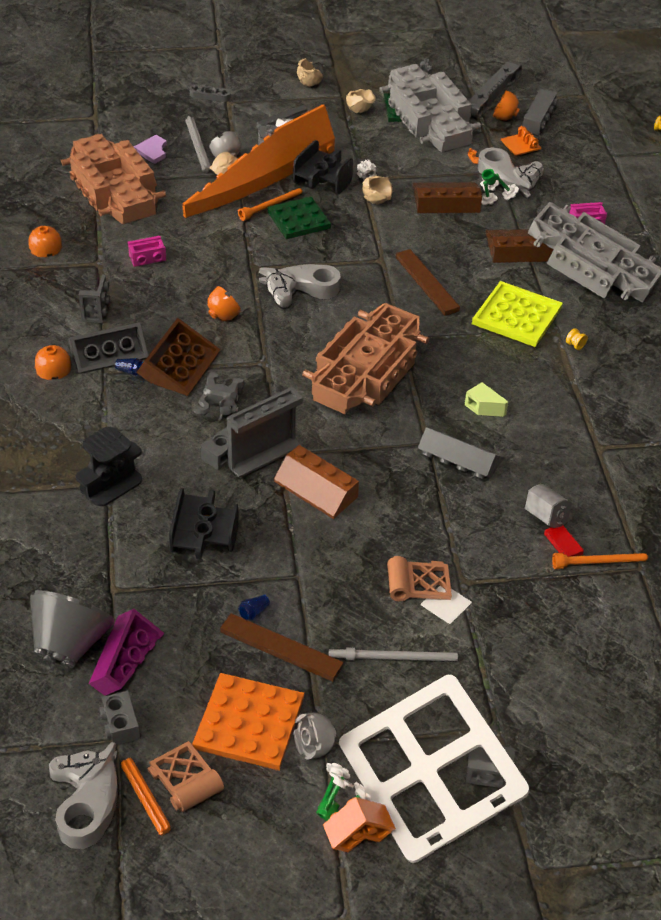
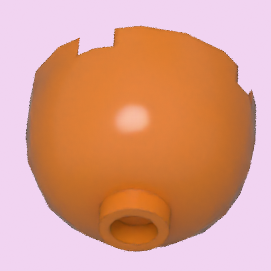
M506 90L493 113V117L502 121L510 120L513 116L516 117L520 110L517 108L519 101L516 95Z
M50 226L35 228L28 238L29 249L37 257L44 258L47 257V254H53L54 256L62 249L60 234Z
M217 286L208 297L207 305L210 309L208 313L213 319L218 318L222 321H229L241 312V308L232 296L229 297L225 294L227 291L220 286Z
M57 345L43 347L35 356L36 373L46 380H52V377L61 379L67 376L71 371V359L68 352Z

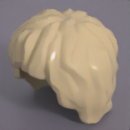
M306 58L299 61L297 75L301 83L306 87L319 84L323 79V74L315 69L313 63L309 62Z
M363 89L355 92L350 91L346 97L349 109L355 113L367 111L376 100L372 90Z
M222 152L215 158L210 169L217 175L220 173L224 174L227 171V167L238 158L229 152Z
M372 176L364 180L362 189L366 200L373 204H380L391 199L393 188L389 178Z

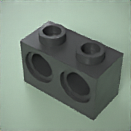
M128 691L102 697L103 706L99 707L101 719L107 722V725H104L106 737L111 738L112 742L116 743V745L139 740V726Z

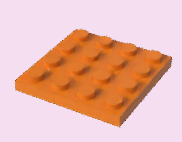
M220 673L192 745L198 751L280 771L296 724L295 721L298 718L304 700V693Z

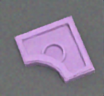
M154 135L137 144L134 148L142 157L155 164L166 158L163 148L167 145V142L158 135Z

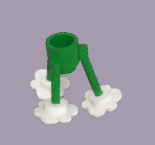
M492 169L483 171L481 186L485 193L482 194V205H492L497 201V196L494 193H489V191H494L499 182L505 188V191L502 193L505 200L516 196L519 188L515 184L511 186L506 185L499 177V174H495Z
M327 763L326 770L332 776V779L321 803L317 807L316 814L328 821L331 815L339 811L340 805L334 801V798L341 787L344 789L346 786L355 787L356 797L372 801V797L361 784L355 782L354 786L345 780V778H350L347 769L336 763Z

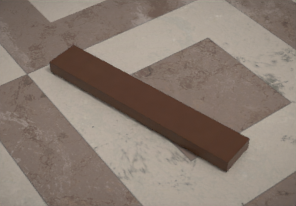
M411 249L396 253V259L444 316L460 311V306Z
M232 613L220 627V632L332 682H334L343 668L344 662Z

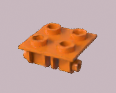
M525 126L518 128L517 135L500 139L515 156L542 149L538 145V139Z

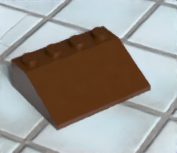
M475 182L413 183L417 213H480L481 189Z
M529 229L486 230L493 263L548 262L554 249L544 243L540 247L534 246V242L537 239L528 234Z
M177 318L136 373L154 385L188 396L221 349Z

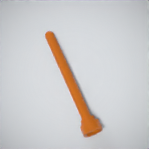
M298 188L252 208L243 207L238 210V216L242 221H246L251 218L252 214L302 194L303 190Z
M553 553L552 556L554 569H564V567L574 564L639 562L648 560L646 553L567 557L563 553Z

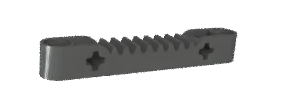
M509 61L506 62L469 100L471 103V117L479 119L487 111L489 104H492L494 99H497V96L502 94V91L511 86L520 77L522 72L521 65Z

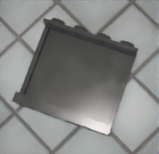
M293 387L227 417L228 467L238 478L287 455L298 445H301L295 439L296 407L303 404V397Z

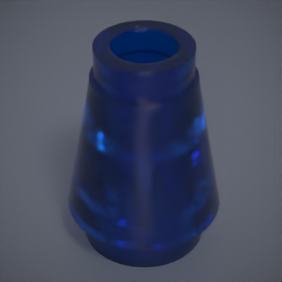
M138 358L117 359L115 368L116 370L136 376L139 375L136 372L143 362Z
M263 594L242 601L238 606L240 616L245 620L254 619L270 605L269 598Z

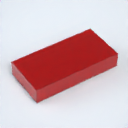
M563 525L558 528L551 527L545 530L544 535L559 553H563L567 557L583 555V548Z

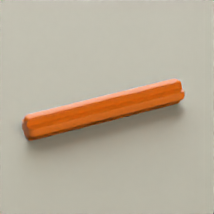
M127 758L121 762L122 769L158 833L164 835L170 832L171 828L168 820L133 759Z

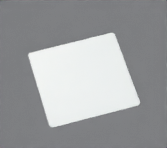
M441 586L436 589L438 592H446ZM451 589V600L426 598L421 603V606L451 624L472 602Z

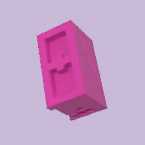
M602 202L571 204L569 213L576 216L577 219L585 212L605 224L607 213H605Z
M161 236L128 242L129 256L134 267L166 261V248L161 240Z

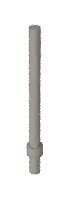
M346 647V650L329 649V656L333 658H346V660L355 661V658L458 661V653L355 650V648Z

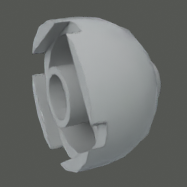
M233 131L222 133V137L219 138L217 136L210 143L209 148L215 158L222 152H229L234 157H237L241 150V142Z
M319 713L299 715L295 723H299L298 729L294 730V740L300 754L305 753V759L325 756L332 749L336 737V730L326 716Z

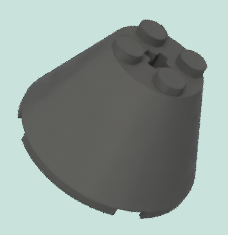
M36 590L35 593L32 592L30 595L34 641L33 653L43 656L45 661L56 663V660L62 661L63 665L74 668L75 663L113 625L114 618L94 605H91V608L80 605L79 599L55 592Z

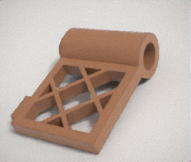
M394 556L388 560L391 599L404 601L412 597L451 600L448 564H444L442 561H431V563L407 562L401 556ZM413 569H419L424 574L419 577L413 572ZM443 571L444 575L439 578L432 572ZM429 576L435 582L429 585L423 579ZM419 583L425 590L415 591L414 586ZM440 585L446 592H438L434 588Z
M189 741L149 762V773L154 779L159 778L172 795L170 800L176 810L180 809L181 812L224 790L222 779L217 771L208 766ZM186 751H189L191 754L190 759L179 758V755ZM163 763L172 764L170 770H163L158 766ZM176 764L187 765L186 772L174 771ZM192 766L202 767L203 771L197 774L190 773ZM172 777L183 778V781L174 787L170 783Z

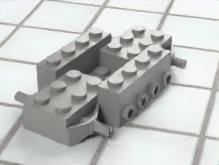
M412 64L391 70L388 85L379 88L381 93L389 91L390 107L395 109L397 116L401 117L402 122L409 128V131L416 138L420 137V143H432L441 152L470 145L473 130L481 128L479 122L469 123L471 103L444 72L430 75L422 71L417 64Z
M549 202L533 220L528 232L529 235L537 239L534 242V246L540 247L544 243L554 249L547 264L603 298L607 296L614 285L624 291L621 295L622 299L627 300L631 295L643 303L661 276V267L654 264L656 258L650 256L649 259H645L637 254L641 245L587 213L583 212L577 219L576 216L568 213L571 210L570 206L566 205L562 209Z

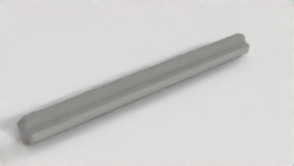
M188 116L185 122L202 171L208 173L211 169L194 118Z

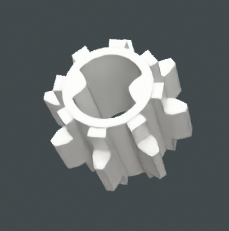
M370 160L361 161L357 166V174L363 180L376 176L375 169L377 167Z

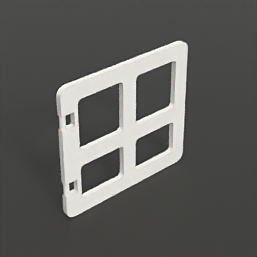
M446 675L344 734L339 740L343 753L362 785L372 797V801L386 806L396 828L391 834L405 858L411 863L419 862L445 844L451 843L496 816L497 813L505 808L511 807L526 798L529 794L527 782L453 675ZM447 695L471 730L437 752L426 755L404 720L442 696ZM389 729L410 760L411 766L386 782H380L362 753L360 745L382 731ZM477 747H482L505 780L506 785L468 809L461 810L439 777L438 771ZM418 782H423L446 820L421 837L414 838L393 805L392 798ZM503 796L505 802L494 808L491 802ZM440 833L443 839L431 846L428 840Z

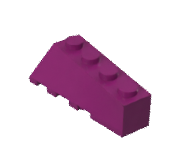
M134 608L117 616L89 684L104 696L120 690L135 672L138 664L142 663L145 659L144 656L156 645L155 642L163 636L164 632Z

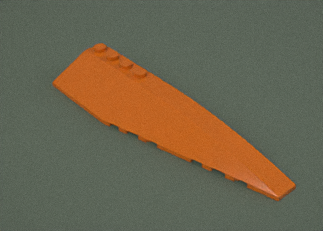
M322 104L277 127L274 130V134L271 136L267 135L264 138V142L260 145L256 144L252 147L249 154L245 153L227 167V171L224 174L220 173L217 175V179L214 182L207 183L201 192L197 191L183 203V217L187 218L231 203L293 174L295 158L314 140L319 142L320 151L328 154L334 152L335 137L325 105Z

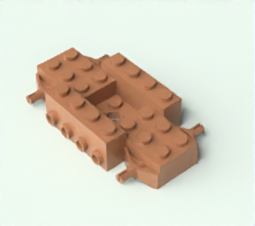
M102 134L73 141L70 158L61 160L63 166L71 164V179L76 182L77 187L82 190L84 197L88 198L90 205L94 206L99 215L110 214V216H113L122 224L155 215L156 202H158V199L166 197L164 190L155 193L157 183L153 170L128 140L114 144L106 140Z
M387 303L382 304L370 313L360 310L358 317L364 318L368 322L353 317L336 334L335 338L327 343L325 349L317 354V371L315 373L307 369L303 371L302 376L312 381L313 400L343 414H346L350 408L361 403H366L372 407L375 403L380 405L414 365L417 355L415 341H420L424 344L429 342V337L420 334L419 316Z

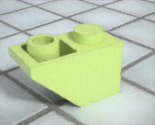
M480 383L466 392L465 406L477 415L504 417L507 413L508 401L484 383Z

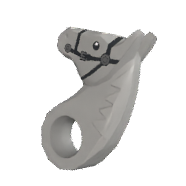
M494 147L485 148L480 151L478 160V171L481 174L486 169H492L495 174H499V177L506 185L511 186L515 184L519 188L518 192L526 198L531 196L529 190L535 186L543 175L544 170L542 163L537 161L532 162L530 165L515 167L506 151Z
M305 264L282 269L260 268L259 273L266 276L259 278V282L267 285L268 291L275 299L277 305L282 308L291 305L292 295L296 290L304 291L319 299H330L340 291V272L330 265Z
M111 742L102 752L86 750L73 755L58 756L49 764L50 776L54 781L68 782L77 788V791L57 809L55 818L60 839L70 848L85 849L95 845L102 838L112 821L118 795V781L114 766L117 751H115L116 743ZM78 815H87L93 818L89 826L83 829H73L68 826L69 821Z

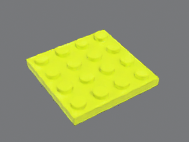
M500 281L473 317L472 324L536 347L562 309L563 303Z

